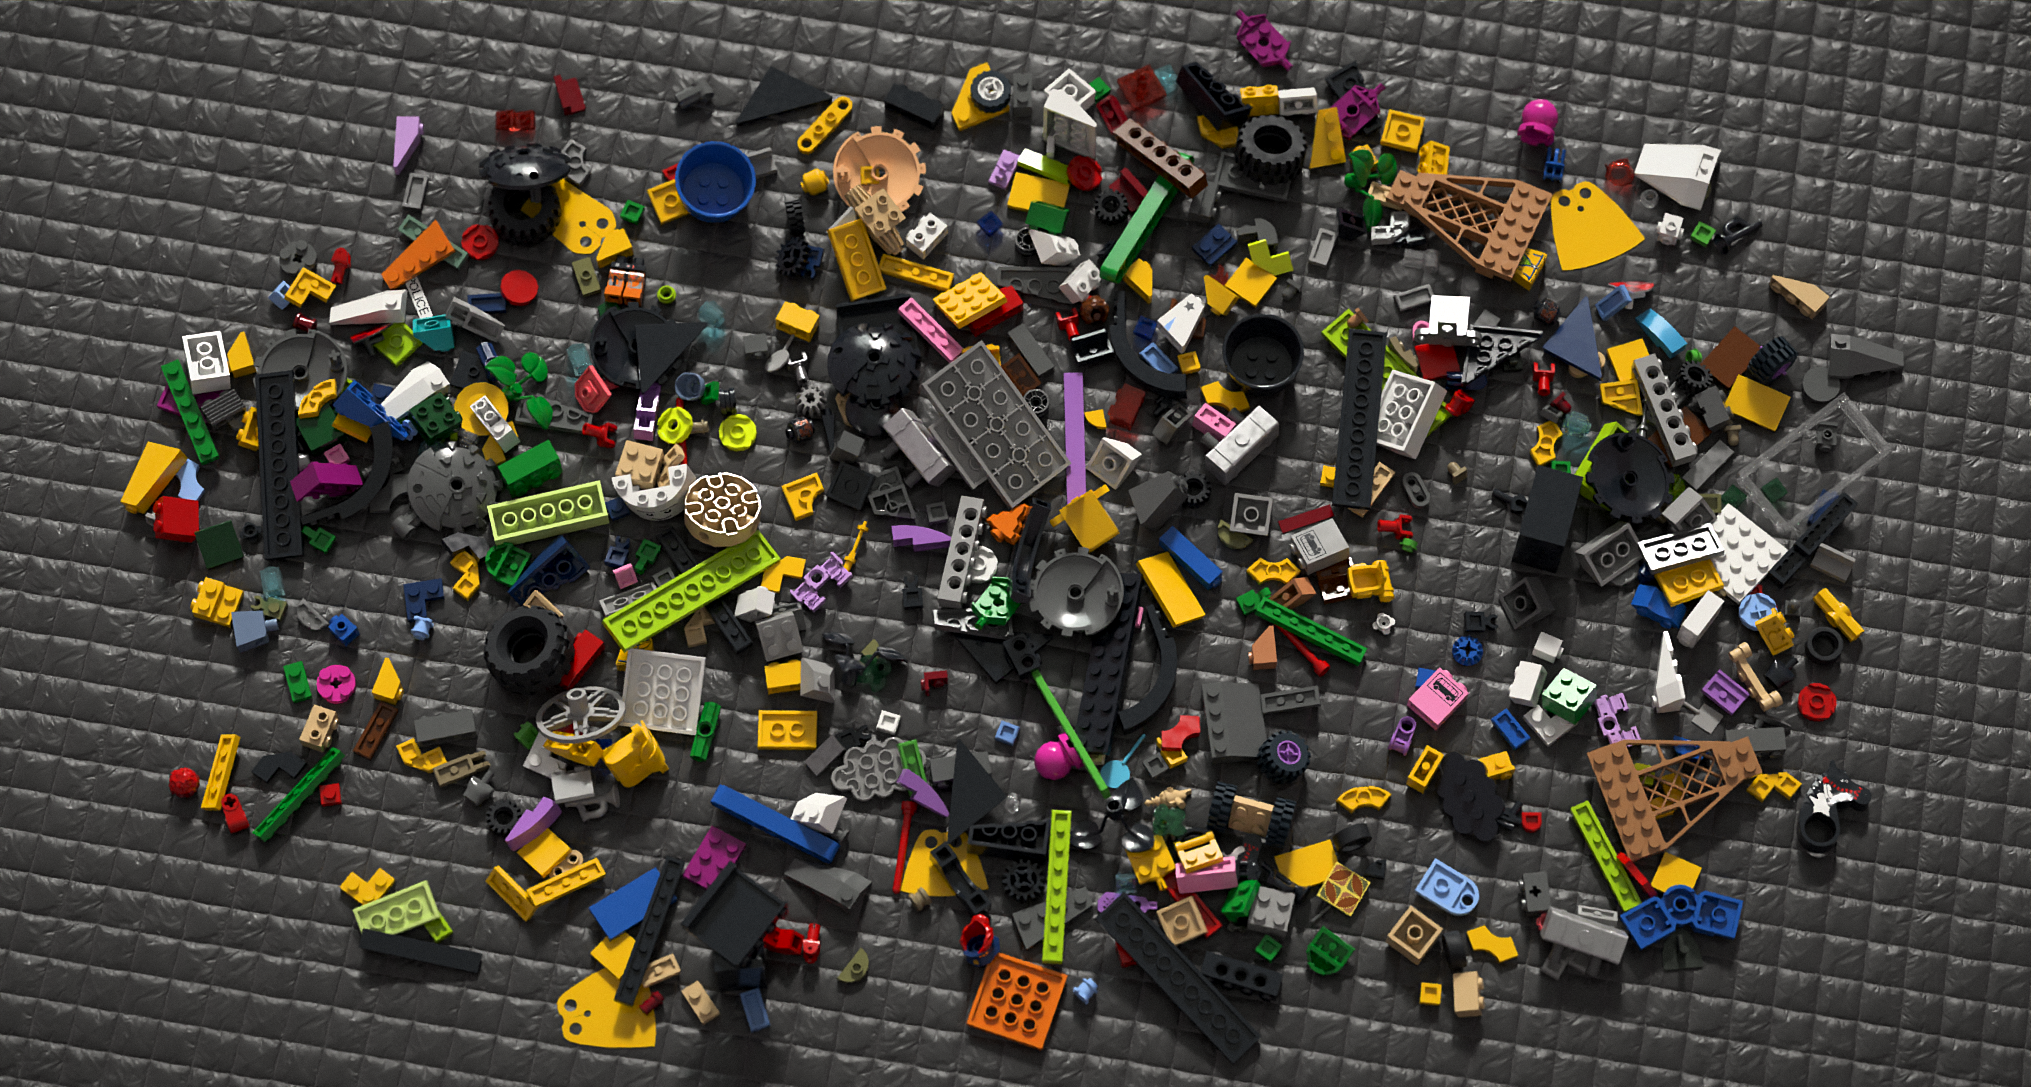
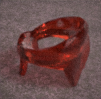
M1628 158L1615 160L1609 165L1605 163V177L1613 185L1623 187L1629 185L1634 180V170ZM1617 166H1623L1627 170L1626 176L1622 179H1615L1612 176V170Z

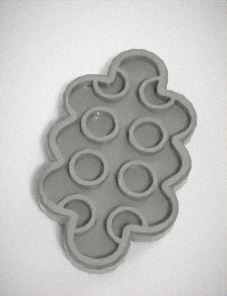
M890 737L883 744L878 741H870L863 749L859 747L848 749L843 757L844 765L837 767L832 772L831 782L833 787L842 792L851 790L853 797L861 802H867L875 795L880 798H887L891 796L894 790L898 792L907 791L908 789L896 783L903 771L896 744L903 743V741L897 737ZM919 749L924 768L926 765V755Z

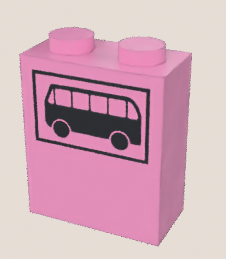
M1440 667L1409 698L1407 706L1435 731L1457 710L1469 694L1467 688L1462 683H1457L1452 679L1453 676L1447 670L1443 671Z

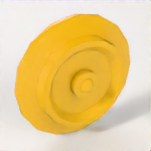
M486 382L473 383L465 387L458 394L454 404V410L458 411L463 418L461 428L475 436L490 435L489 431L470 408L473 403L484 395L505 421L509 414L508 401L504 393L497 386Z

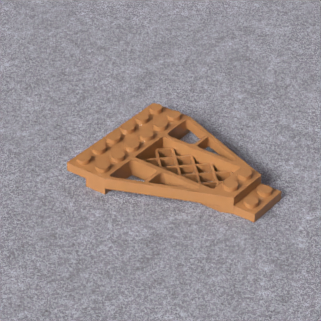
M1400 170L1386 197V201L1402 208L1409 215L1422 221L1476 268L1475 272L1491 279L1495 275L1511 282L1553 194L1519 180L1418 173L1417 176ZM1456 184L1482 185L1480 192L1476 193ZM1487 186L1514 188L1506 204L1483 195ZM1442 193L1444 198L1436 200L1435 194ZM1430 196L1432 202L1426 203ZM1459 200L1461 205L1454 207L1452 201ZM1447 203L1449 209L1441 210L1439 205ZM1435 206L1437 212H1432L1427 208ZM1476 207L1478 212L1471 214L1469 208ZM1464 210L1466 216L1459 217L1457 212ZM1452 213L1454 219H1449L1444 215ZM1494 214L1496 219L1488 221L1486 215ZM1481 217L1484 223L1476 224L1474 219ZM1470 221L1472 226H1466L1462 222ZM1487 228L1489 233L1486 234L1479 231V229ZM1443 229L1458 234L1457 239L1454 240ZM1462 236L1485 245L1479 259H1476L1459 244Z
M1748 736L1734 742L1623 739L1587 753L1626 855L1632 862L1666 851L1744 780L1763 773ZM1655 745L1661 763L1638 771L1634 767L1626 746ZM1660 746H1700V749L1666 760ZM1711 751L1712 756H1710V755H1708V754H1705V753H1708V752ZM1699 756L1696 764L1687 761L1691 758ZM1702 756L1713 761L1709 770L1698 765ZM1681 762L1678 771L1669 768L1670 766ZM1683 763L1694 767L1691 776L1680 772ZM1714 763H1716L1720 775L1711 771ZM1663 769L1659 778L1651 774ZM1696 769L1707 773L1704 782L1693 778ZM1665 770L1676 774L1672 783L1661 779ZM1709 774L1720 779L1716 788L1706 784ZM1678 775L1689 780L1685 789L1674 785ZM1644 776L1643 781L1641 783L1639 778ZM1646 777L1657 781L1654 790L1643 786ZM1723 780L1724 786L1719 787ZM1691 781L1702 785L1698 795L1687 790ZM1660 782L1670 786L1667 796L1656 792ZM1703 787L1711 789L1710 791L1701 794ZM1672 788L1683 792L1680 801L1669 797ZM1645 791L1652 793L1649 801L1647 799ZM1685 793L1693 796L1691 798L1683 800ZM1719 794V797L1692 821L1689 820L1684 808L1685 806ZM1654 795L1665 799L1661 808L1650 804ZM1667 800L1675 803L1667 807H1664ZM1680 809L1687 826L1666 843L1655 817Z

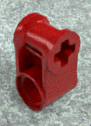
M1459 389L1455 391L1450 403L1446 404L1445 409L1458 417L1466 414L1473 406L1475 400Z
M226 794L222 798L221 804L230 833L233 834L249 828L247 817L238 797L234 794ZM233 802V807L230 808L229 803Z

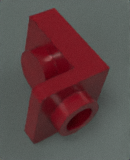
M947 670L924 672V679H920L921 691L925 690L926 696H930V685L942 687L944 684H948Z

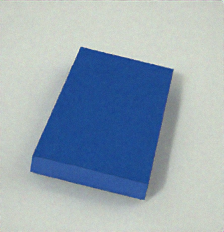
M656 867L589 907L590 913L609 941H612L643 921L660 875ZM675 895L672 898L671 904L677 901Z

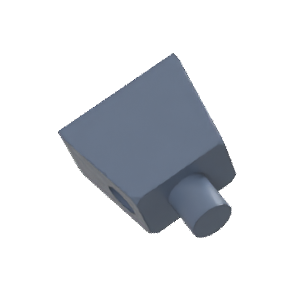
M263 611L231 612L236 645L240 653L268 643V632L279 630L277 619L266 620Z

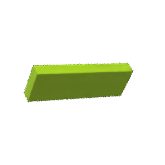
M1025 149L1017 160L1018 166L1068 185L1070 181L1066 172L1067 165L1028 149Z

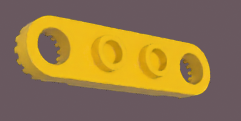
M842 96L837 98L802 134L797 141L798 149L801 153L809 154L815 151L843 122L845 117L851 113L852 101L848 97ZM843 102L848 104V108L844 110L839 109L838 106ZM808 140L812 145L809 148H804L802 143Z

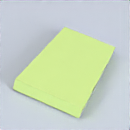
M427 880L353 909L361 934L363 928L399 935L441 918Z

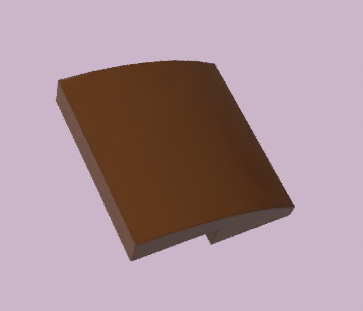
M1020 353L1001 365L1023 397L1029 390L1035 389L1042 384Z
M1347 558L1315 572L1324 605L1353 598L1347 578V569L1354 565L1352 558Z

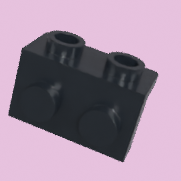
M1106 329L1070 340L1072 353L1078 367L1115 357Z

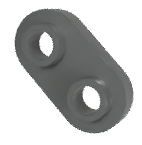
M1414 472L1405 474L1402 480V487L1411 504L1418 509L1427 507L1430 501V494L1421 477ZM1414 482L1415 485L1410 486L1408 483ZM1417 498H1422L1423 502H1418Z

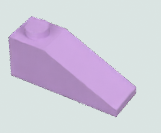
M397 116L393 163L396 175H400L420 143L421 135H424V124H421L419 117Z

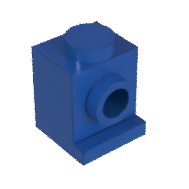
M343 614L339 617L335 615L329 621L330 625L328 628L330 632L345 647L360 634L358 628Z

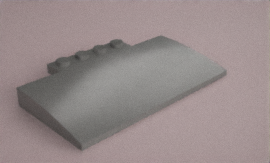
M982 340L919 386L941 416L940 419L927 427V430L971 490L987 479L1008 509L1015 507L1072 464Z

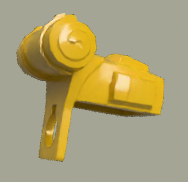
M1385 560L1374 561L1371 565H1366L1365 563L1355 564L1347 569L1348 585L1353 598L1363 599L1370 598L1372 595H1378L1380 602H1390L1395 598L1389 576V567Z

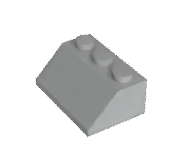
M1618 521L1574 552L1583 569L1601 587L1643 558L1638 549V542L1640 541L1629 523Z
M654 581L599 600L605 618L657 589Z

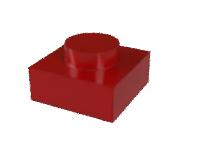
M339 783L320 786L322 807L342 804Z

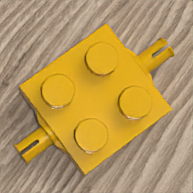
M1161 833L1154 835L1155 843L1152 849L1139 853L1129 852L1125 849V852L1139 884L1142 885L1149 881H1156L1159 891H1163V888L1164 890L1167 889L1163 877L1175 871L1176 867Z

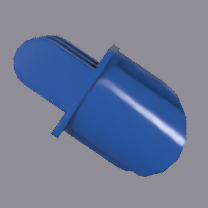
M1548 147L1543 179L1550 178L1551 181L1556 179L1562 182L1566 150H1562L1560 163H1558L1559 149L1555 148L1553 162H1550L1552 147Z

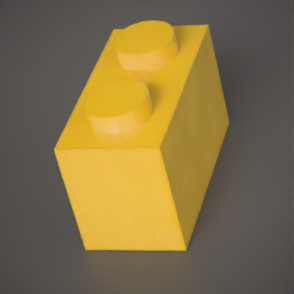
M786 301L776 317V329L791 335L793 334L795 337L808 342L811 341L819 326V315L814 311L805 310L795 303H788Z
M790 660L783 664L773 662L768 666H764L768 694L800 690L801 661Z
M1427 745L1409 774L1406 785L1423 794L1438 770L1444 754Z

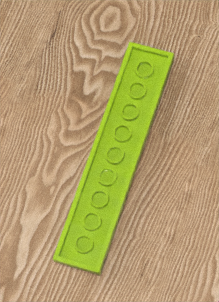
M757 530L745 542L729 546L606 617L602 620V624L625 653L764 572L780 561L781 558L760 531Z

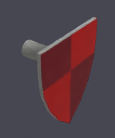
M1648 282L1608 283L1609 286L1615 288L1619 285H1625L1632 299L1625 306L1626 309H1633V300L1645 297V292L1654 288V283Z

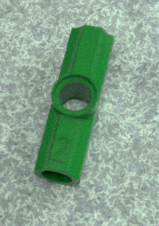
M705 702L690 753V758L695 761H707L722 708L717 703ZM704 729H709L710 733L707 735L701 734V731Z

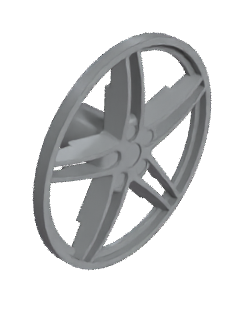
M593 686L574 688L552 697L542 705L536 716L537 728L545 738L554 742L568 744L588 742L613 731L624 719L626 707L623 698L611 689ZM586 692H596L588 697L586 695ZM610 695L618 702L619 711L598 706ZM553 703L564 711L542 723L545 711ZM588 721H612L600 730L586 734ZM573 723L575 736H563L550 731ZM583 724V735H579L578 725Z

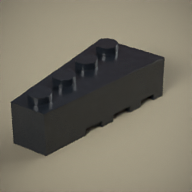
M1197 62L1182 65L1175 82L1217 131L1246 123L1253 108L1248 103L1246 105L1240 101L1241 97L1236 93L1232 95L1226 90V85L1213 79L1214 76Z
M1044 819V821L1038 822L1030 820L1026 821V823L1015 824L1014 822H1007L1003 825H972L969 830L967 853L1019 861L1020 859L1023 861H1028L1029 859L1030 862L1045 864L1051 819Z

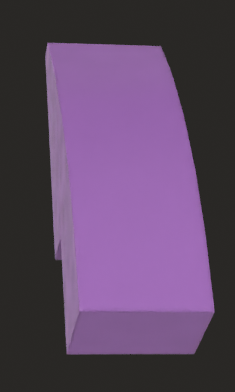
M658 383L653 384L644 395H641L640 391L634 425V439L653 441L661 394V385Z
M891 526L894 547L913 545V550L916 552L949 548L951 537L942 532L919 526Z
M903 769L896 783L913 792L910 800L943 818L948 817L949 812L931 786L909 769Z
M543 797L533 812L526 809L506 837L505 842L512 851L522 848L549 828L562 813L561 809L555 801Z

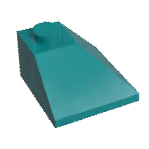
M446 314L413 319V336L435 351L445 352L454 348L452 322L445 317Z

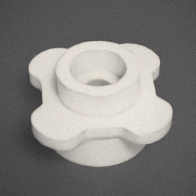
M1379 613L1377 621L1372 625L1373 629L1380 630L1384 635H1388L1391 626L1395 625V620L1384 613Z

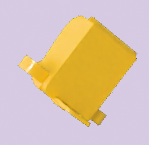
M1106 484L1094 492L1091 489L1083 495L1077 496L1059 510V515L1049 521L1052 527H1055L1065 520L1082 547L1089 548V553L1120 534L1115 523L1098 499L1110 491Z
M643 720L640 721L641 727L638 723L632 726L633 732L604 749V753L600 757L623 787L630 788L635 786L652 772L661 771L663 774L669 770L665 763L663 752Z

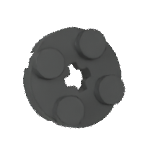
M304 240L286 245L279 253L280 266L288 276L297 277L303 267L311 272L315 270L318 261L317 254L314 248ZM296 257H303L301 263L293 262Z

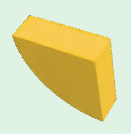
M1103 409L1084 412L1088 423L1098 429H1106Z

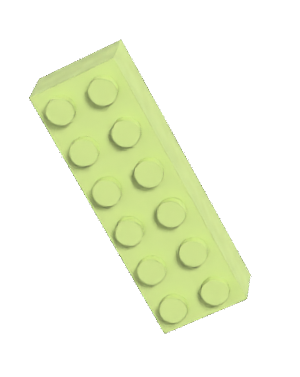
M600 480L487 506L496 546L503 544V542L517 545L609 524Z

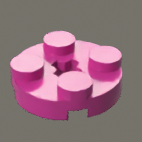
M331 665L320 671L316 683L317 690L320 696L329 703H344L352 693L354 694L356 679L348 667ZM338 680L342 684L338 685V688L335 689L331 684Z

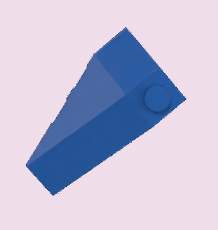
M356 380L346 388L333 404L335 410L340 415H345L347 418L369 427L389 420L393 437L404 440L409 434L394 417L386 415L385 408L381 404H376L372 400L373 395Z

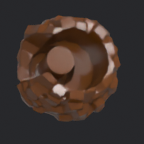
M1097 295L1089 296L1081 305L1080 316H1082L1085 324H1091L1095 321L1104 323L1106 321L1109 306L1105 299Z

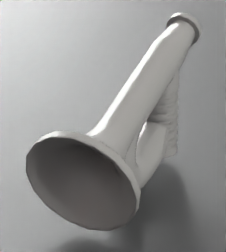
M613 785L611 790L605 794L565 802V807H577L582 821L587 822L590 819L603 816L608 809L607 802L619 808V791L617 786ZM595 803L600 805L598 810L588 812L584 807L585 805Z

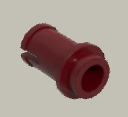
M658 991L652 992V996L639 1005L640 1010L646 1016L659 1004L662 1005L665 1000Z

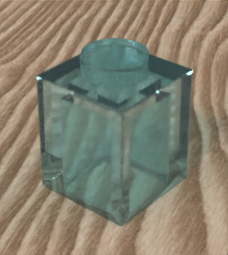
M576 343L566 349L575 376L582 374L588 366L592 365L584 343Z
M271 566L260 571L266 599L285 595L282 573L279 567Z

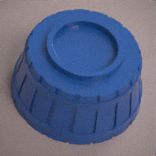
M719 141L704 142L689 149L680 159L675 173L677 193L686 210L697 219L710 223L724 222L735 217L749 203L756 186V174L749 158L737 147Z

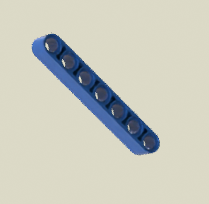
M719 785L710 801L716 808L825 863H832L840 847L837 842L727 786Z

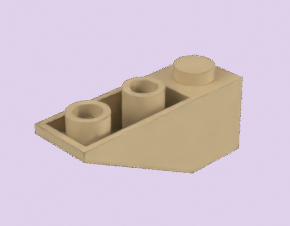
M1773 275L1769 282L1774 292L1780 293L1789 304L1795 305L1804 316H1809L1811 319L1827 305L1829 296L1813 284Z

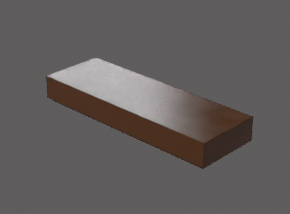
M381 701L354 747L353 753L371 761L398 714V709Z

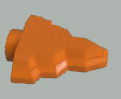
M1022 503L1016 505L1010 511H1002L998 515L993 514L986 519V522L992 528L990 534L1000 543L1005 540L1015 545L1020 537L1019 533L1022 530V522L1025 520L1029 506Z

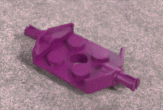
M1241 9L1238 10L1235 16L1240 19L1241 27L1237 33V40L1262 67L1281 64L1287 71L1291 70L1293 65L1286 59L1291 47V41L1288 43L1266 19V14L1247 17ZM1261 40H1266L1269 44L1267 46H1261L1258 42Z
M1382 83L1373 90L1355 85L1332 106L1337 107L1342 138L1352 140V136L1376 114H1381L1377 97L1386 89ZM1350 107L1358 109L1354 115L1348 114L1347 110Z

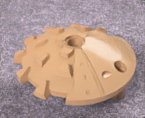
M882 126L871 127L872 133L863 136L859 132L851 135L838 150L833 166L834 183L841 199L849 206L844 195L858 184L871 196L884 188L901 212L907 210L910 207L907 201L913 194L919 196L923 190V186L918 184L920 174H926L925 163L919 164L916 153L920 152L918 145L915 142L909 145L902 139L904 133L897 129H894L893 134L882 132ZM860 166H872V178L879 181L880 184L861 185ZM877 168L885 172L883 177H877L874 174Z

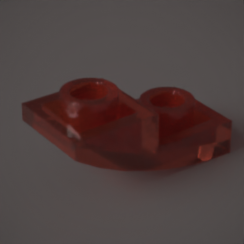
M513 109L497 111L496 129L503 131L535 130L536 113L534 110L515 112Z

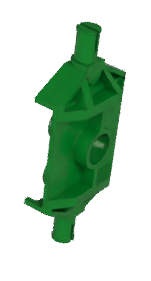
M992 577L990 586L976 603L972 602L971 610L979 618L974 625L976 629L981 630L985 624L1005 625L1021 605L1010 598V592L1007 591L1008 577Z

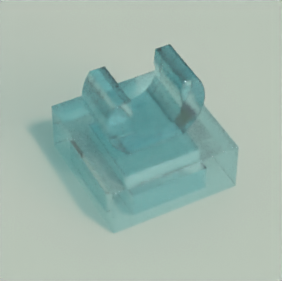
M1171 64L1153 71L1161 89L1176 83L1177 76Z
M1129 871V874H1121V872H1118L1116 875V892L1118 894L1123 892L1126 894L1136 893L1135 873Z

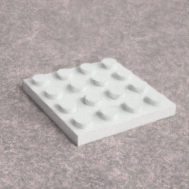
M1728 503L1721 513L1717 515L1718 519L1711 524L1725 550L1724 555L1712 558L1711 561L1724 584L1722 590L1739 605L1767 576L1768 572L1788 550Z
M636 648L628 650L622 696L626 713L619 725L632 727L638 723L641 727L640 721L643 720L648 729L696 735L706 658Z

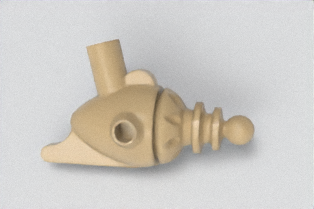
M1168 787L1167 790L1160 793L1159 797H1151V801L1146 800L1145 805L1150 806L1152 804L1153 807L1161 805L1167 809L1174 807V810L1178 806L1180 809H1184L1186 807L1184 800L1187 795L1192 794V790L1178 791Z

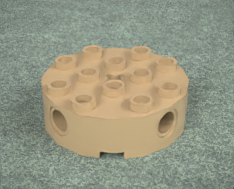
M719 473L716 476L708 477L707 475L701 477L689 487L685 495V525L691 535L702 543L713 547H728L740 544L756 532L760 523L761 503L757 490L753 484L741 476Z

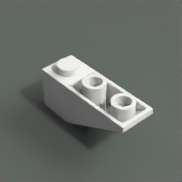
M485 395L470 406L505 453L521 442Z

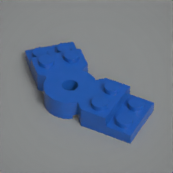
M1674 885L1665 891L1661 899L1652 897L1623 913L1619 918L1640 951L1672 935L1675 927L1690 925L1694 932L1712 937L1717 935L1734 940L1743 901L1709 891H1703L1697 895L1689 886ZM1676 902H1681V903H1683L1684 906H1685V909H1682V910L1678 909V908L1676 907L1675 903H1676Z

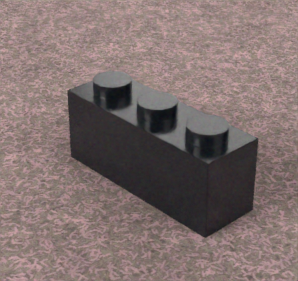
M894 82L884 100L885 109L933 131L944 114V105L939 100L930 99L919 91H912L904 84L899 85Z

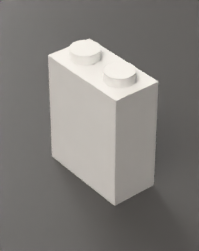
M1708 590L1681 625L1676 637L1679 639V642L1693 649L1718 616L1724 601Z

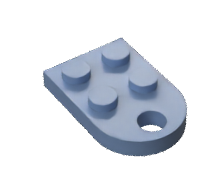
M1436 858L1415 889L1416 894L1455 916H1463L1472 912L1479 899L1478 888L1472 880ZM1468 896L1473 900V903L1468 906L1464 905L1462 898Z

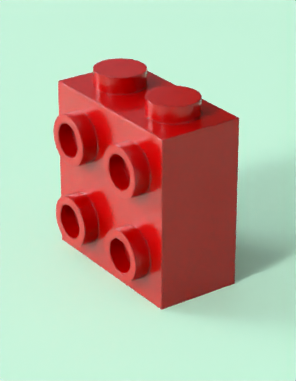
M162 496L155 501L153 506V512L155 513L153 529L156 538L189 543L196 540L194 532L199 531V504L197 500Z

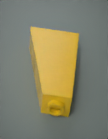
M148 442L120 501L126 507V510L133 514L137 512L145 514L184 465L188 457L180 449Z

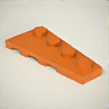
M435 220L381 275L390 290H395L456 251L437 220Z

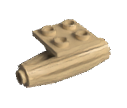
M858 184L844 195L849 206L854 208L857 219H862L868 234L889 255L893 253L895 256L903 250L904 242L895 226L906 217L884 188L871 196Z

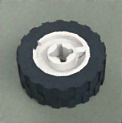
M993 70L983 71V73H979L972 80L970 86L971 101L980 111L996 113L1007 107L1011 97V84H1009V80L1004 74Z

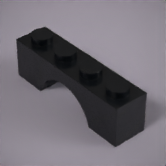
M945 841L932 850L929 859L973 918L978 914L985 915L991 911L992 903L981 888L977 887L967 876L957 855L949 844Z

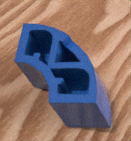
M1640 584L1631 603L1638 615L1648 617L1667 629L1671 627L1679 628L1687 610L1683 603L1670 607L1663 592L1656 587Z

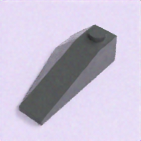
M1830 335L1827 347L1829 378L1849 379L1853 378L1854 375L1863 374L1866 376L1875 371L1888 372L1904 368L1902 351L1850 335Z
M797 858L793 860L784 874L849 915L853 913L872 884L871 881L856 872Z

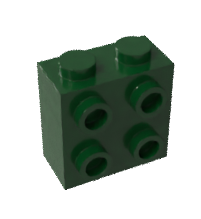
M441 392L409 409L408 419L429 447L461 430L463 418L461 414L453 409L450 399L444 397Z
M329 403L322 406L317 417L297 418V428L314 458L336 445L348 441L347 433L332 427L338 412L335 410V407L331 408Z

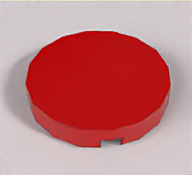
M1076 156L1067 165L1068 179L1078 189L1091 191L1097 188L1102 181L1101 167L1091 157Z
M475 224L467 228L463 233L462 249L469 254L471 259L486 260L492 257L498 249V235L489 225Z
M513 270L503 277L500 291L503 298H506L512 305L523 306L528 305L535 299L538 284L532 274L523 270Z
M1812 683L1800 691L1797 706L1800 713L1806 719L1821 722L1828 719L1834 713L1837 700L1835 694H1833L1828 686L1821 683Z

